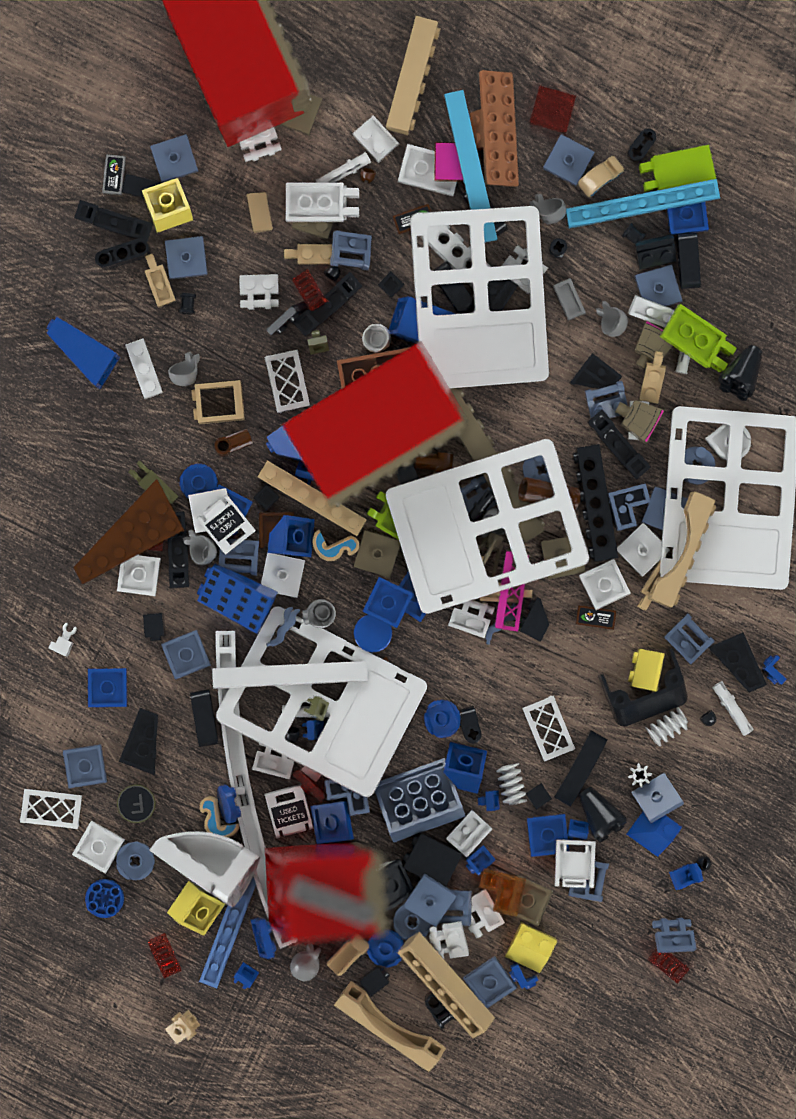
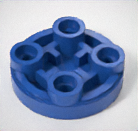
M365 615L355 625L354 638L358 646L363 650L379 652L390 643L392 628L391 625L373 616Z
M222 785L217 789L220 812L227 824L234 823L237 818L241 817L240 808L236 806L234 799L237 797L234 787L229 788L227 785Z
M100 879L94 882L86 892L85 902L87 909L93 915L100 918H109L117 914L124 904V892L121 886L110 879Z

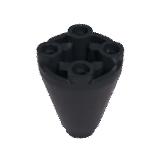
M749 345L748 348H745L719 376V389L724 393L730 392L736 395L742 401H747L755 391L762 360V350L754 345Z
M589 787L579 794L592 835L599 843L605 841L612 831L617 833L625 827L624 825L627 823L625 815L597 790Z

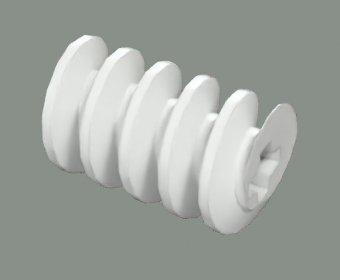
M679 707L676 708L677 714L670 711V718L664 715V722L657 719V726L651 723V730L645 727L652 740L658 746H661V739L666 743L668 742V735L671 738H675L674 731L680 735L681 727L688 730V721Z
M519 763L502 766L496 770L497 773L503 774L498 780L504 781L500 788H505L506 790L501 795L507 796L503 803L509 805L527 801V799L521 798L526 795L524 791H520L524 784L518 783L523 778L516 776L521 772V769L515 768Z

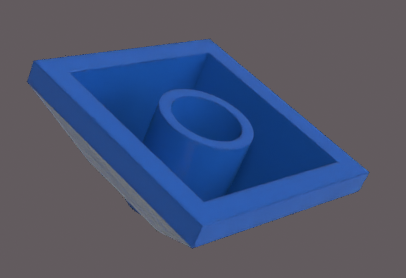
M283 426L267 436L269 442L266 445L271 453L275 451L278 456L304 462Z
M284 515L269 534L268 553L311 557L315 519Z
M450 742L444 773L458 789L478 794L487 751Z
M642 811L626 835L658 857L670 845L682 827L666 815L650 823Z

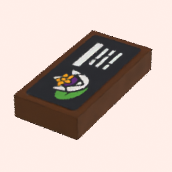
M429 204L394 215L393 220L398 234L401 235L411 231L410 219L414 214L431 213Z
M578 605L577 625L614 630L615 610L601 608L595 610L594 607Z

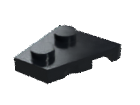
M305 300L291 306L266 330L270 335L276 333L280 335L288 328L287 325L289 323L295 322L301 316L300 314L311 305Z
M592 353L570 383L600 389L616 384L622 378V375Z

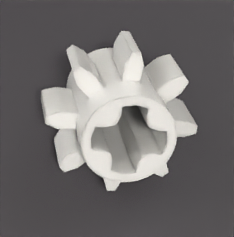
M637 764L636 770L630 768L633 775H629L628 778H633L632 785L639 783L640 788H642L643 782L650 783L647 780V776H651L652 773L646 772L648 766H645L643 769L640 768V764ZM637 771L638 773H640L641 771H643V776L645 779L636 780L635 778L637 775L635 774V772Z

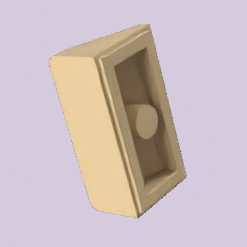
M266 192L247 194L254 233L273 230Z

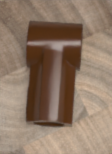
M244 429L229 436L220 437L216 440L214 446L216 453L224 457L252 445L253 442L248 430ZM225 442L229 445V448L226 451H220L218 445Z
M428 453L423 457L419 454L416 457L415 469L433 470L437 473L452 469L454 454Z

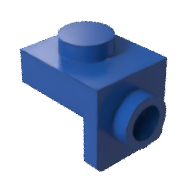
M770 655L763 662L765 666L762 668L768 674L766 678L774 685L776 683L782 685L787 680L773 667L780 659L778 655L773 657Z
M482 845L466 859L468 863L466 867L472 874L476 872L479 876L496 859Z
M697 863L686 864L669 872L675 890H680L691 884L703 881L702 871Z
M517 962L510 965L512 971L509 974L513 982L518 981L521 989L526 988L527 990L536 985L538 981L536 975L525 979Z

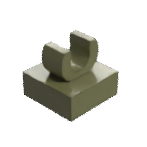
M319 330L311 331L313 338L307 339L311 355L329 351L326 335L320 337Z
M314 696L313 699L308 698L307 701L311 703L310 709L304 708V711L315 719L323 721L329 702L318 696Z

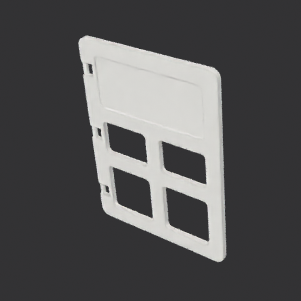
M534 206L414 214L410 219L417 306L418 343L422 341L449 388L546 380L549 376L538 209ZM523 220L526 226L527 264L488 267L485 256L484 224ZM469 225L471 268L431 271L429 266L427 228L429 226ZM417 236H423V247L417 248ZM522 278L529 280L530 308L506 311L489 310L487 287L489 281ZM465 282L473 284L475 307L473 313L438 316L433 314L432 285ZM421 296H427V308H421Z
M683 406L674 408L671 417L660 576L663 577L678 562L686 543L687 523L684 508L681 507L683 480L688 478L722 481L725 483L723 510L721 512L715 511L712 516H709L707 521L709 523L708 529L705 534L702 533L700 549L698 552L695 551L693 559H695L694 564L690 570H687L685 575L687 577L686 582L785 589L789 583L796 491V417ZM689 421L719 423L729 426L727 465L725 468L685 464L686 432ZM745 426L785 430L782 472L745 470L741 468L743 430ZM676 428L682 429L681 440H675ZM741 483L779 486L781 488L779 515L766 516L739 513L737 510L739 485ZM671 488H677V499H671ZM667 547H673L672 559L666 558Z
M549 439L540 440L390 488L386 492V499L421 611L424 613L439 611L583 566L589 560L553 442ZM539 455L543 456L554 489V497L514 509L501 469ZM487 473L498 505L499 514L471 522L459 482ZM554 511H560L572 547L571 553L531 564L519 530V523ZM504 528L516 563V569L489 578L482 561L476 537ZM567 560L568 565L560 568L556 567V561ZM509 577L510 583L499 586V579ZM452 595L453 601L442 604L441 597Z
M274 607L270 611L241 667L266 666L260 662V659L267 648L266 643L271 641L277 627L284 624L285 609ZM296 616V621L301 623L299 629L293 626L289 630L317 644L308 664L324 663L330 652H334L352 662L367 661L368 681L348 682L338 701H334L314 691L311 687L312 684L276 686L289 693L290 698L271 732L233 713L246 687L229 688L216 713V718L220 723L364 797H370L374 793L424 696L427 684L424 680L322 628H316L311 624L305 625L304 620ZM344 646L354 650L352 656L342 651ZM397 673L407 677L405 683L395 679ZM314 696H318L329 702L326 713L330 715V718L313 750L307 752L286 741L285 736L301 705L304 702L311 704L307 699H313Z

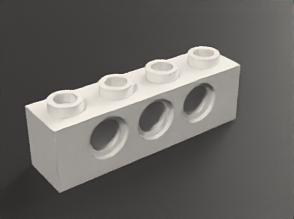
M449 225L429 226L427 228L428 245L444 261H447L453 270L467 269L465 265L468 262H472L471 247L467 248L462 243L464 241L463 238L449 230ZM445 235L449 238V242L441 244L438 238ZM460 249L463 255L461 257H454L452 251ZM467 282L473 288V284L471 282Z

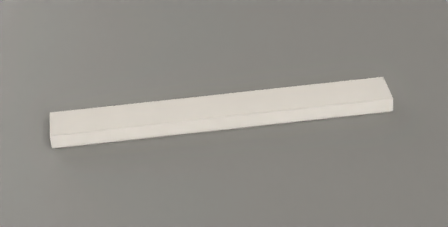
M367 661L212 668L213 689L368 681Z

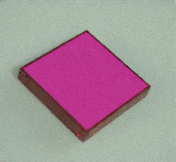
M435 142L434 181L464 182L455 142Z

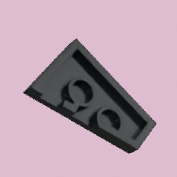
M744 632L708 647L749 693L767 685Z
M139 708L119 762L155 775L158 714Z

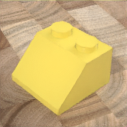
M178 178L142 190L157 233L193 220L191 209Z
M638 649L637 652H634L632 657V663H635L633 671L630 670L628 682H631L630 686L656 692L664 653Z
M188 881L167 913L179 924L204 936L225 906V903L200 886Z
M521 922L505 957L540 973L557 943V939Z

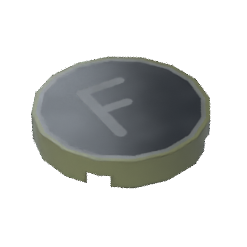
M137 784L126 787L121 791L117 800V808L120 815L132 823L146 821L152 816L156 806V800L151 790Z

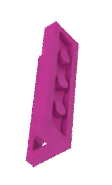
M506 551L503 574L511 572L512 569L515 570L512 565V552ZM509 577L502 578L501 586L510 583ZM522 584L516 590L510 588L512 593L509 595V589L500 591L495 628L518 632L525 584ZM514 594L519 602L511 610L507 604V598ZM515 609H517V615L513 612ZM510 613L516 619L515 627L504 626V618Z

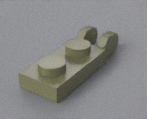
M139 460L137 462L138 467L144 470L147 475L141 479L134 470L130 469L128 472L139 482L138 484L145 491L158 479L172 505L179 496Z

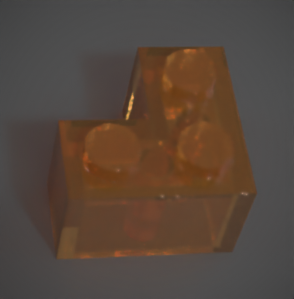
M484 868L479 887L497 892L493 911L510 916L518 915L526 878Z

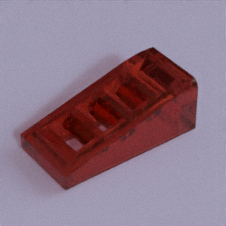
M308 269L292 279L311 311L328 301ZM306 276L309 278L301 284L298 283V281ZM308 283H312V285H310L306 289H302V287H304ZM315 288V291H313L309 295H306L307 292ZM318 293V297H316L312 301L309 300L311 297Z
M166 933L148 941L164 978L182 971ZM168 949L167 952L158 955L159 952ZM171 956V959L161 962V960ZM172 963L175 964V966H173V967H171V968H169V969H166V970L164 969V967H166V966H168V965H170V964H172Z
M656 948L648 960L678 984L689 971V968L670 952L664 953V957L658 963L656 960L662 953H658ZM668 957L671 958L667 965L663 967L662 964ZM676 962L675 967L669 972V967ZM681 966L683 969L675 977L673 974Z

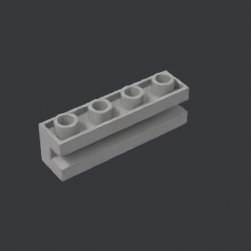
M296 877L288 896L295 901L365 927L369 926L375 907Z

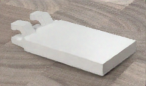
M286 183V222H344V220H347V217H359V207H347V198H359V188H347V186H344V183Z

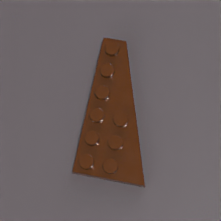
M158 479L150 485L73 567L83 585L184 531Z

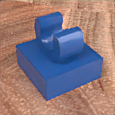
M299 461L295 476L299 480L301 478L307 479V484L310 485L312 480L314 481V477L305 462Z
M310 720L307 723H303L302 727H307V734H302L303 737H308V740H318L324 729V721Z
M499 790L485 792L486 797H478V805H486V811L500 809Z
M570 819L568 825L569 840H573V837L587 840L588 822Z
M243 962L233 977L235 978L234 983L236 984L239 981L244 984L243 989L250 988L259 972Z

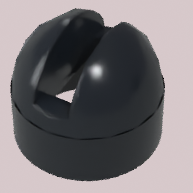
M330 265L324 271V274L327 278L336 282L340 277L341 270L338 266Z
M712 710L707 711L700 717L701 722L706 726L714 725L717 719Z
M290 727L285 740L288 742L293 741V743L296 742L299 738L300 730L296 727Z
M701 855L696 859V863L701 871L710 869L712 863L709 857ZM704 859H707L704 869L702 868Z

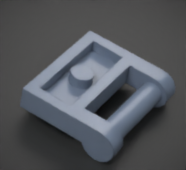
M334 231L330 265L359 267L361 270H369L372 236ZM343 252L363 255L362 260L342 258L339 257V254Z
M622 381L592 391L591 389L585 390L590 418L601 409L609 418L620 416L615 412L619 403L622 402L627 405ZM618 392L616 396L593 401V398Z
M226 539V540L228 541L229 544H232V543H233L235 540H237V539ZM243 540L226 555L220 549L219 565L234 572L251 573V575L257 576L259 541ZM225 559L252 560L251 566L225 564Z
M687 613L664 638L691 665L715 640L712 637H708ZM685 624L703 642L701 646L682 629Z
M595 861V868L599 869L594 894L589 893V880H586V888L570 887L568 896L602 902V890L609 863Z
M451 890L457 894V897L448 910L463 911V916L444 915L438 925L440 923L462 922L463 926H470L472 891Z

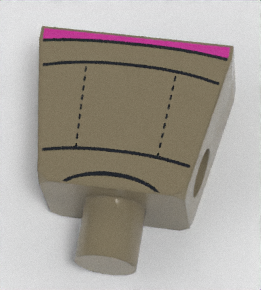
M649 321L644 323L634 350L635 353L641 355L636 365L644 370L647 363L653 362L655 351L663 352L662 356L664 357L672 348L671 344L660 337L663 329Z
M634 400L631 407L620 402L615 412L625 417L621 426L642 443L646 444L665 410Z

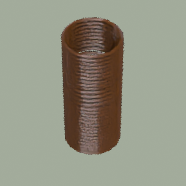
M528 477L523 478L518 491L520 501L532 504L552 498L555 495L551 482ZM567 486L575 511L580 502V491L576 487Z

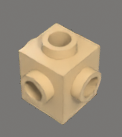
M188 1010L183 1014L181 1012L177 1013L171 1019L173 1022L165 1030L174 1042L178 1044L185 1038L190 1040L197 1034L195 1030L200 1024L196 1017Z

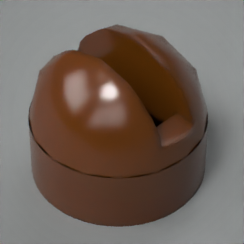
M361 168V181L365 182V180H368L367 183H371L375 178L376 172L370 168Z

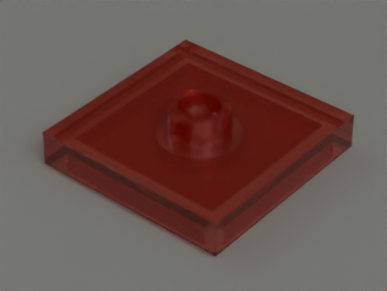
M539 86L529 124L566 133L576 95Z
M300 769L293 773V776L302 784L300 787L307 794L311 792L320 802L325 798V793Z

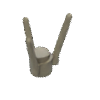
M490 532L489 536L483 539L478 548L479 551L484 546L488 549L483 559L484 565L491 552H496L497 550L492 571V577H495L504 546L502 544L504 538Z

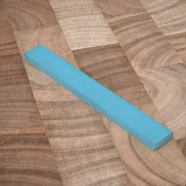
M460 90L444 94L470 210L490 209L464 91ZM494 222L485 223V243L497 240Z
M717 179L567 208L566 214L570 229L720 199Z

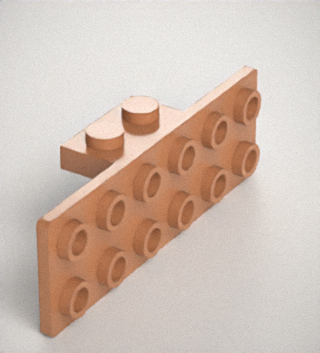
M482 70L479 72L481 109L470 113V122L477 151L483 150L485 184L517 187L519 182L513 74Z

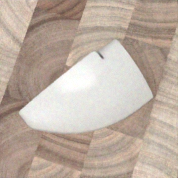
M182 832L164 836L156 840L149 850L230 907H234L246 891L260 861V857L240 843L208 832Z

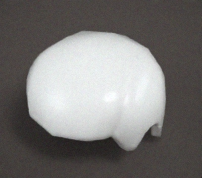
M371 324L363 333V345L371 352H383L390 345L391 334L385 326Z

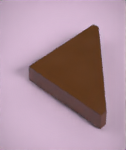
M294 512L259 513V548H263L269 542V534L284 515L294 516Z

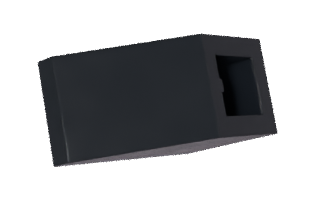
M536 597L535 600L531 599L527 610H529L527 617L523 616L519 623L521 628L519 632L541 642L549 622L541 599Z

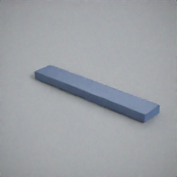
M252 878L238 903L234 907L227 905L199 982L214 988L218 987L256 886L254 878Z

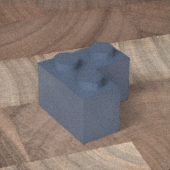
M646 483L608 493L610 510L616 531L637 526L633 507L651 502Z
M333 780L324 781L327 801L346 798L350 816L370 812L367 797Z

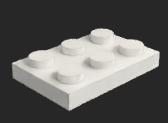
M407 144L398 182L453 196L457 180L436 179V151Z

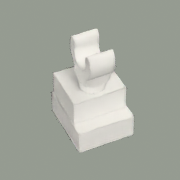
M68 623L63 625L64 632L62 637L59 636L56 643L51 642L49 649L68 657L74 644L68 640L77 631V628L74 627L71 632H68L66 630Z

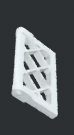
M293 350L266 356L265 362L277 413L310 406L298 351ZM294 357L295 368L285 363L287 358ZM277 360L281 365L275 373L271 362ZM283 364L293 370L287 380L277 374ZM294 372L298 375L299 387L289 381ZM276 376L285 381L280 391L277 390ZM287 383L297 389L292 398L282 393ZM299 390L302 392V402L293 400ZM280 394L290 400L287 405L281 406Z
M554 695L522 708L544 762L575 749ZM546 704H552L554 715L543 710ZM534 709L540 711L536 722L533 721L529 712ZM542 712L553 716L549 727L538 723ZM554 718L558 719L562 729L561 732L550 728ZM536 725L547 728L544 739H540ZM549 730L560 734L556 745L545 741ZM562 735L565 736L568 746L563 748L558 746ZM544 742L555 747L553 752L546 753L543 746Z
M24 789L20 823L78 829L82 795ZM30 795L41 797L33 805L29 801ZM45 798H59L60 801L51 807ZM43 800L49 810L40 816L34 806ZM64 800H75V807L70 810ZM62 802L68 812L59 818L53 809ZM33 809L39 818H27L28 811ZM52 811L58 820L49 821L44 820L42 817ZM71 813L73 823L62 822V819Z

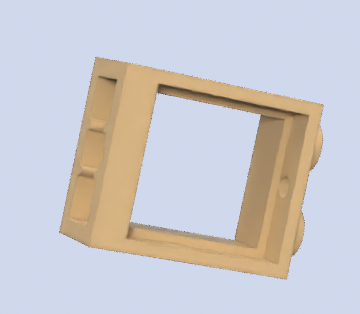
M241 380L194 384L195 389L192 390V400L196 401L197 408L193 409L194 420H198L199 424L245 420ZM233 387L236 414L203 417L201 390Z

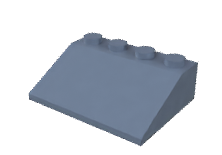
M445 758L379 781L375 793L393 843L466 817L455 785L444 773Z

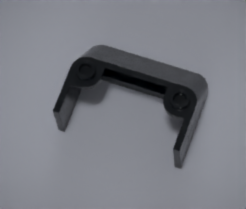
M673 648L666 649L673 668L664 675L666 688L636 700L630 701L628 694L623 690L610 692L604 674L598 675L614 720L618 725L629 726L686 703L688 698L687 690Z

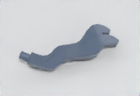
M513 603L512 606L510 607L511 610H512L514 607H516V604H515V603ZM512 613L504 618V623L515 620ZM495 624L487 629L486 644H490L494 632L501 630L495 628Z
M289 607L284 611V624L277 630V637L266 643L267 647L276 646L284 641L286 632L296 623V615L300 612L299 609L292 611L293 607Z

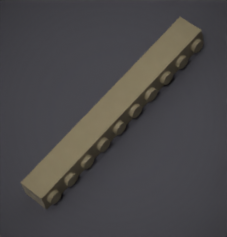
M450 388L469 420L467 427L464 428L465 432L460 434L458 438L473 462L500 454L499 451L496 453L493 445L495 443L490 435L486 436L483 429L485 427L480 419L476 420L472 413L475 411L470 403L466 404L462 397L465 395L461 388ZM503 467L501 472L512 507L518 509L532 504L520 501L518 496L520 484L516 485L513 478L515 476L512 470ZM481 474L493 492L488 474ZM540 516L522 521L518 525L523 543L528 542L545 531L543 528L545 524Z

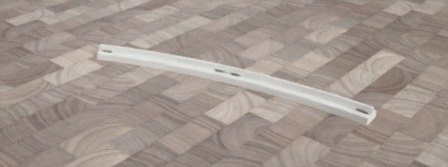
M216 631L217 668L236 667L235 631ZM218 688L219 707L229 688ZM238 701L236 707L233 710V713L240 717ZM221 723L230 785L235 788L237 795L234 798L235 803L241 811V817L238 818V822L240 823L239 826L245 848L260 857L254 874V880L268 917L264 850L266 847L252 794L243 735ZM272 929L280 949L295 943L285 942L284 938Z

